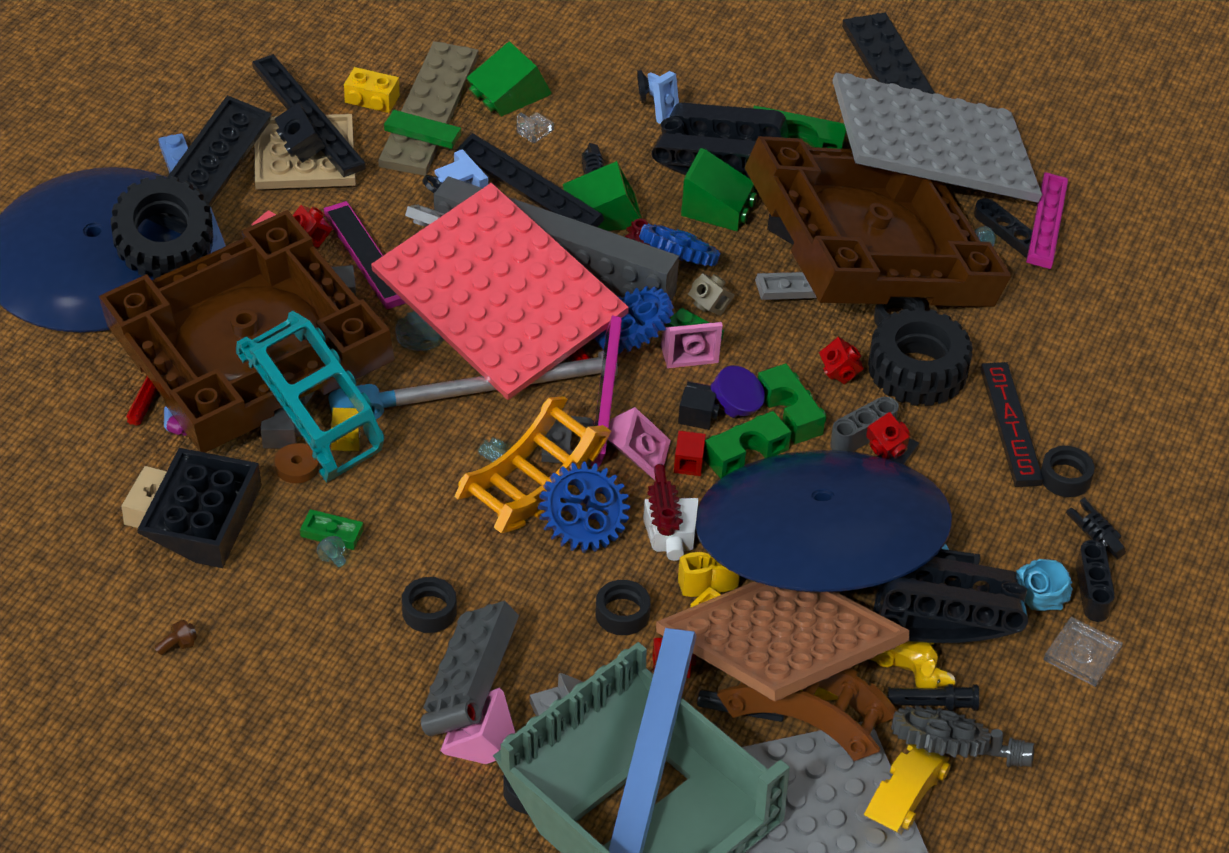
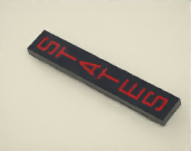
M1008 362L982 363L980 370L1014 486H1042L1043 477Z

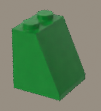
M510 41L466 77L471 85L469 90L476 99L481 97L485 107L490 112L495 110L501 117L552 94L538 67Z
M700 148L684 178L681 216L738 231L741 223H746L748 219L749 208H753L756 203L757 193H754L755 186L751 179L707 150Z
M617 161L563 184L564 191L602 214L605 220L597 228L606 231L625 230L631 226L632 221L642 219L636 194Z

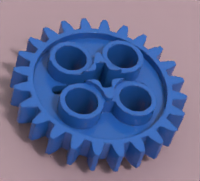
M644 224L639 235L644 243L679 255V260L681 261L686 260L700 265L716 266L721 254L719 250L715 249L716 247L710 246L709 243L703 242L701 239H697L695 235L679 229L675 231L662 225Z
M645 286L642 291L636 288L632 294L627 291L623 298L617 296L629 307L628 314L621 318L618 354L624 348L630 352L633 346L639 349L641 343L649 344V338L658 337L657 332L665 330L664 324L671 322L669 317L674 315L672 311L674 306L663 289L657 290L654 286L649 290ZM606 330L595 337L599 347H602L603 350Z
M583 461L580 469H578L573 462L569 467V471L562 466L559 470L560 476L552 473L550 477L552 482L546 481L543 486L547 491H542L539 495V498L544 500V502L538 505V509L546 511L541 514L539 519L548 520L544 530L553 529L554 533L551 539L561 537L560 546L563 547L569 542L571 543V551H574L577 545H580L582 553H585L590 545L592 550L596 552L599 549V543L604 548H607L610 544L609 539L615 542L618 538L616 532L622 533L625 529L621 523H626L629 519L623 513L630 509V505L622 503L629 496L628 494H620L624 484L615 485L614 481L617 476L613 475L608 478L606 476L608 468L603 469L601 473L598 472L596 463L591 469H588L586 462ZM568 486H576L580 491V495L571 494ZM595 494H603L606 497L607 502H598L595 498ZM560 499H564L567 503H562ZM581 503L586 504L587 511L582 510ZM561 512H570L573 515V521L564 520ZM588 520H597L600 524V529L591 528Z

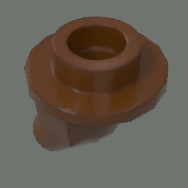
M185 620L172 624V633L155 645V650L160 655H163L177 643L181 649L192 648L194 640L197 638L194 626L191 623L188 624Z

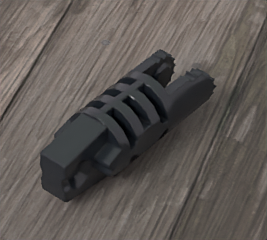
M589 143L588 148L582 153L584 175L604 167L603 156L596 144Z
M1085 497L1080 500L1082 508L1088 513L1084 519L1073 508L1066 511V514L1091 540L1102 543L1105 549L1117 560L1126 554L1124 545L1119 541L1121 535Z

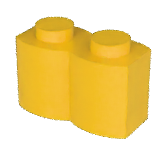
M692 552L681 556L679 559L678 583L683 596H700L708 587L716 592H728L738 587L739 575L718 563L709 553Z

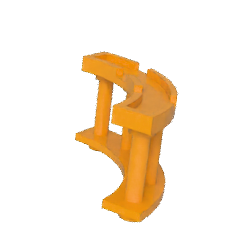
M548 397L541 407V412L518 442L489 465L476 471L465 473L458 483V490L454 497L459 500L475 496L498 514L494 528L500 533L521 528L526 525L524 520L533 515L538 518L546 512L538 509V505L544 502V500L539 498V495L542 491H547L543 487L546 481L552 482L550 477L525 460L538 445L562 462V466L568 471L573 462L580 469L583 461L587 463L589 459L591 461L596 459L606 443L611 430L604 425L584 427L563 411L568 400L566 397ZM556 420L581 437L580 442L571 455L545 437ZM516 468H519L541 486L530 494L525 495L504 478ZM495 485L514 501L503 504L486 490ZM574 485L568 486V490L570 491Z

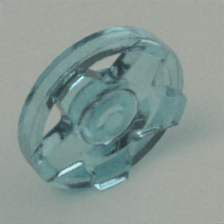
M416 312L407 313V316L399 320L396 325V339L402 346L417 351L429 350L438 346L443 341V338ZM402 336H408L410 340L407 341Z

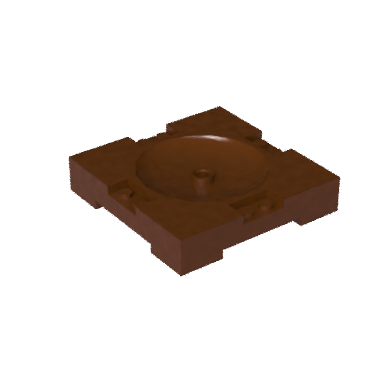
M758 136L745 165V170L772 217H780L794 241L791 252L820 303L887 304L892 296L926 297L930 305L995 307L1011 278V274L992 244L979 240L946 188L945 182L855 163L852 149L807 147L803 139Z
M288 210L242 230L243 239L156 279L151 280L146 274L99 296L108 328L141 373L145 372L162 395L166 407L199 452L206 453L261 426L262 421L274 417V411L282 407L256 368L251 369L249 361L243 363L238 357L236 345L237 341L244 337L253 340L287 320L288 313L291 311H295L310 320L315 328H320L329 349H334L341 360V366L345 371H350L355 380L395 360L390 330L365 300H359L315 249L312 238ZM294 334L266 349L267 354L289 384H295L326 366L307 338L300 341ZM332 376L302 393L299 399L318 389L325 395L339 388L340 385Z

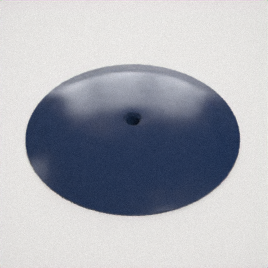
M123 167L81 170L41 183L14 200L0 214V305L9 313L25 322L51 330L64 332L110 330L105 320L99 296L142 276L138 274L137 268L135 270L128 268L126 262L121 260L117 254L111 229L112 209L114 204L118 203V196L122 192L128 193L127 187L132 183L138 185L141 183L140 179L149 177V180L156 179V176L160 174ZM147 219L137 229L142 236L156 242L171 241L181 235V233ZM212 241V244H210V251H209L208 254L211 253L212 246H213V241ZM148 274L150 279L153 280V275Z
M841 450L791 452L760 459L744 465L721 478L706 492L697 508L696 531L702 546L711 557L730 571L765 585L810 592L855 590L876 586L903 577L926 564L941 550L949 537L952 524L951 509L946 497L924 475L908 466L883 457Z

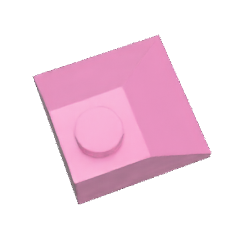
M722 322L665 327L666 329L662 331L661 348L667 368L719 363Z
M634 407L611 419L609 425L611 433L607 440L655 480L654 466L665 464L671 440Z
M497 688L489 692L479 723L447 732L440 750L443 754L482 764L496 761L493 755L501 750L503 740L509 734H515L503 690Z

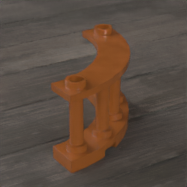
M852 668L845 669L830 676L828 679L808 686L803 691L799 690L777 701L769 699L742 682L739 686L729 687L717 693V696L733 718L751 713H776L800 719L832 737L844 748L853 761L880 751V747L870 734L874 726L893 719L894 713L897 711L879 688L873 683L868 685L857 677V672ZM820 687L838 696L835 705L815 696L817 688ZM848 704L864 718L861 725L845 713Z

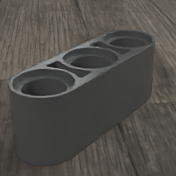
M880 397L836 420L832 428L831 449L853 452L870 442L866 437L868 426L888 412H891L895 419H897L899 408L897 401L891 397Z

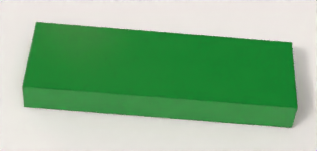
M393 110L384 123V131L450 149L454 147L461 135L460 127L398 110Z

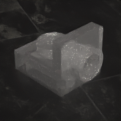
M538 112L530 117L523 113L517 115V133L532 143H536L554 130V122Z

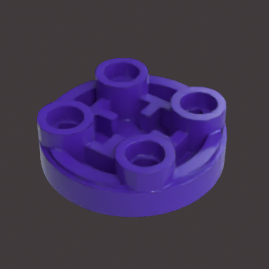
M732 365L725 367L718 373L711 384V391L715 392L718 401L724 407L725 413L732 418H736L738 415H752L764 403L765 393L761 382L751 371L741 366Z

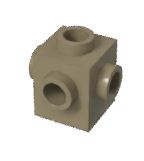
M704 273L693 282L692 288L688 293L695 300L693 304L703 312L708 310L719 316L722 315L735 296L734 293L724 286L726 282L716 274L710 277Z

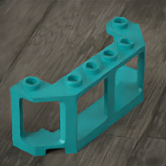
M291 311L288 313L286 321L253 340L244 337L237 341L236 354L243 363L249 361L251 369L256 368L313 450L312 457L314 460L317 459L323 467L319 470V473L327 483L382 451L385 437L371 409L370 399L364 392L360 393L355 386L356 381L352 373L343 369L337 352L334 349L330 350L325 343L326 339L320 328H315L310 320L295 311ZM292 334L300 341L307 338L326 365L295 384H289L266 352L267 348ZM333 376L359 413L324 432L320 430L301 403L299 396ZM363 425L365 435L373 447L337 467L330 450V444Z

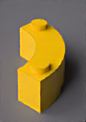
M909 744L907 750L910 752L908 754L901 752L890 769V773L893 774L891 779L881 781L864 813V816L901 835L904 829L909 830L916 817L914 810L923 796L933 785H937L939 779L944 781L951 767V764L947 763L949 757L942 756L939 753H929L924 748L917 749L916 744Z

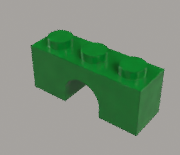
M787 363L758 372V379L765 393L764 403L767 407L787 406L784 408L782 421L791 430L790 439L794 444L823 435L826 414L821 407H818L813 400L811 392L804 388L798 375L792 372Z
M771 411L705 440L703 459L721 479L745 465V450H756L765 458L789 450L791 430L774 411Z

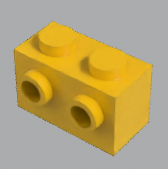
M354 67L344 83L345 103L386 113L391 112L400 96L399 77Z

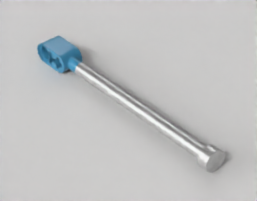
M604 351L599 352L597 358L559 363L531 384L601 373ZM616 363L615 376H617V374H618V366H617V363ZM483 376L379 392L378 387L373 384L356 386L360 393L364 392L370 399L375 419L381 417L384 413V408L497 390ZM342 388L336 389L329 394L328 400L331 412L333 408H355Z

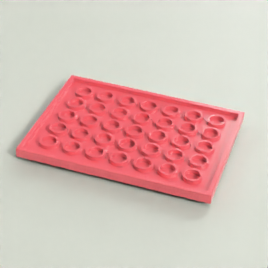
M492 183L371 264L372 271L507 400L605 331L612 315L623 318L629 311V307Z

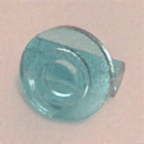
M982 226L975 230V234L981 242H990L994 246L995 235L989 227Z
M492 437L491 440L485 439L478 449V454L494 462L508 451L505 449L507 444L495 437Z
M329 536L318 544L317 554L321 560L326 562L333 561L337 567H341L346 563V559L342 555L345 551V544L340 537Z

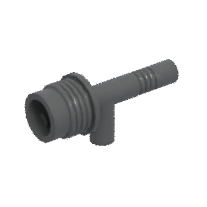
M994 729L991 731V743H989L988 751H984V755L1007 758V767H1032L1034 743L1010 737L1008 746L1003 745V732L1000 729Z

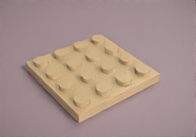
M352 114L325 115L354 149ZM271 117V121L255 142L256 189L356 186L355 174L343 177L322 151H319L303 163L296 155L291 157L284 147L287 142H283L276 132L279 128L275 121L276 117Z

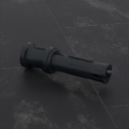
M947 684L944 688L888 687L887 698L893 705L944 706V709L948 711H953L954 708L979 710L978 684H973L972 687H954L953 684Z

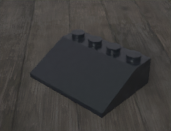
M179 448L137 529L138 534L195 563L223 568L261 489L259 463Z

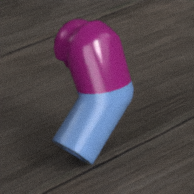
M165 406V429L176 435L188 436Z

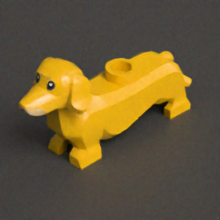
M907 641L896 646L894 649L887 650L872 659H868L877 662L882 667L895 666L913 671L916 688H938L947 684H953L954 686L956 683L955 677L951 673L936 667L938 656L933 646H931L934 643Z

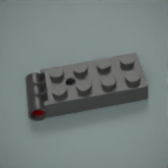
M505 600L486 605L471 612L467 611L459 617L458 625L448 643L446 654L439 664L438 673L430 686V692L423 707L428 712L421 718V727L426 735L430 737L474 725L481 721L483 706L519 617Z

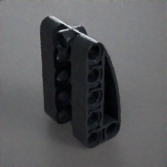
M678 103L674 106L669 118L661 122L662 135L659 136L651 155L656 162L686 175L700 148L750 179L745 170V165L758 136L789 138L787 120L783 113L776 110Z
M933 557L926 564L903 577L876 585L873 612L908 629L909 641L962 643L982 641L1015 634L1026 628L1028 616L1024 602L1027 589L1022 586L1019 575L1014 571ZM920 571L930 572L928 575L925 576L917 574ZM949 576L958 577L954 581L946 580V578ZM977 581L987 582L982 586L975 585Z

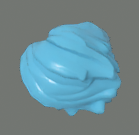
M1038 559L1016 570L1021 579L1022 586L1027 589L1024 603L1030 609L1036 611L1062 610L1063 603H1068L1071 600L1072 581L1069 572L1062 563L1056 560Z

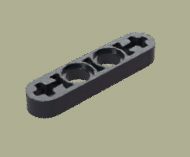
M987 198L978 200L974 210L975 218L1027 258L1032 230L995 201ZM997 222H1005L1009 225L1002 226L999 225ZM1017 235L1024 236L1026 239H1025V240L1017 239L1015 236H1017Z

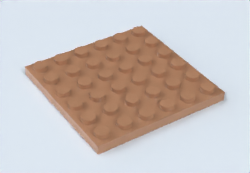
M755 581L656 622V632L662 636L664 635L665 628L694 631L697 637L693 654L773 701L781 700L794 692L806 689L814 683L828 679L836 673L850 669L856 664L872 659L876 655L894 649L896 646L909 641L908 629L835 591L810 592L789 590Z

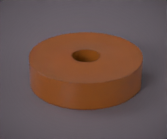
M302 443L289 444L282 447L276 453L274 458L275 471L278 477L286 482L303 483L316 476L319 471V461L317 459L314 460L312 457L313 450L309 445Z

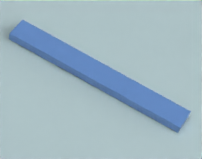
M665 628L608 850L610 853H643L697 637L694 631Z

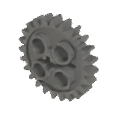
M906 706V709L899 708V711L894 713L891 726L893 734L898 735V739L906 740V744H916L917 749L924 748L929 753H939L942 756L945 753L953 757L959 754L965 758H968V754L977 757V754L984 755V751H988L991 733H988L989 729L983 728L981 723H975V719H966L963 714L958 715L954 711L942 710L941 708L933 710L929 706H926V709L915 706V709Z

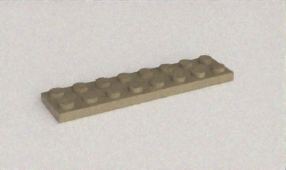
M433 41L401 112L449 124L468 82L466 77L472 73L479 57V49ZM391 133L379 157V167L425 176L439 145Z

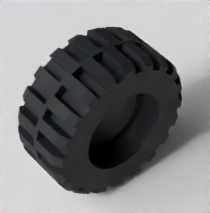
M158 175L153 180H149V177L140 179L141 183L138 185L132 183L127 187L128 193L122 192L118 196V203L113 206L111 218L114 247L117 248L119 258L125 261L126 266L131 270L137 268L139 275L151 274L153 279H156L208 255L210 244L213 241L212 214L210 205L207 200H204L202 192L199 189L193 191V184L187 181L181 183L177 177L171 176L170 179H164V175ZM159 213L175 215L187 224L186 230L179 237L167 242L149 240L142 236L137 229L146 218Z
M915 308L913 311L903 309L899 311V314L894 312L887 316L886 319H883L874 330L868 360L870 376L874 379L873 382L879 389L883 388L884 394L889 397H895L898 402L903 403L906 401L913 406H918V404L932 406L935 402H938V404L948 401V397L952 399L959 394V391L966 384L973 351L970 337L965 329L962 330L961 324L957 321L953 322L951 317L946 314H937L935 310L923 311V308ZM921 353L935 360L921 361L910 358L905 354Z

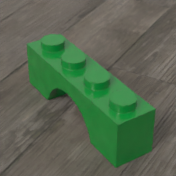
M755 105L753 107L754 109L775 110ZM776 110L783 113L786 117L789 138L803 139L804 142L816 148L844 149L847 136L844 123Z

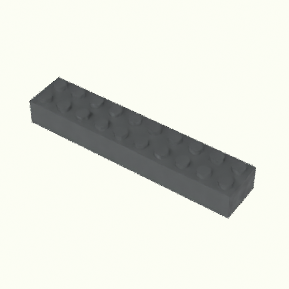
M448 176L434 193V210L446 214L482 188ZM508 197L616 296L623 298L627 291L632 294L636 288L642 291L645 286L649 290L654 286L657 290L663 289L664 293L668 294L670 300L675 296L679 255Z

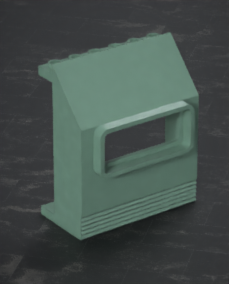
M639 642L631 648L621 651L616 659L608 665L601 666L585 682L578 683L565 697L555 700L542 714L532 717L526 726L515 734H509L501 743V750L493 755L539 833L561 853H610L608 850L611 840L602 846L577 821L626 784L653 678V673L646 668L647 649ZM681 697L666 761L686 777L687 780L654 806L643 853H745L784 821L790 766L780 759L767 769Z

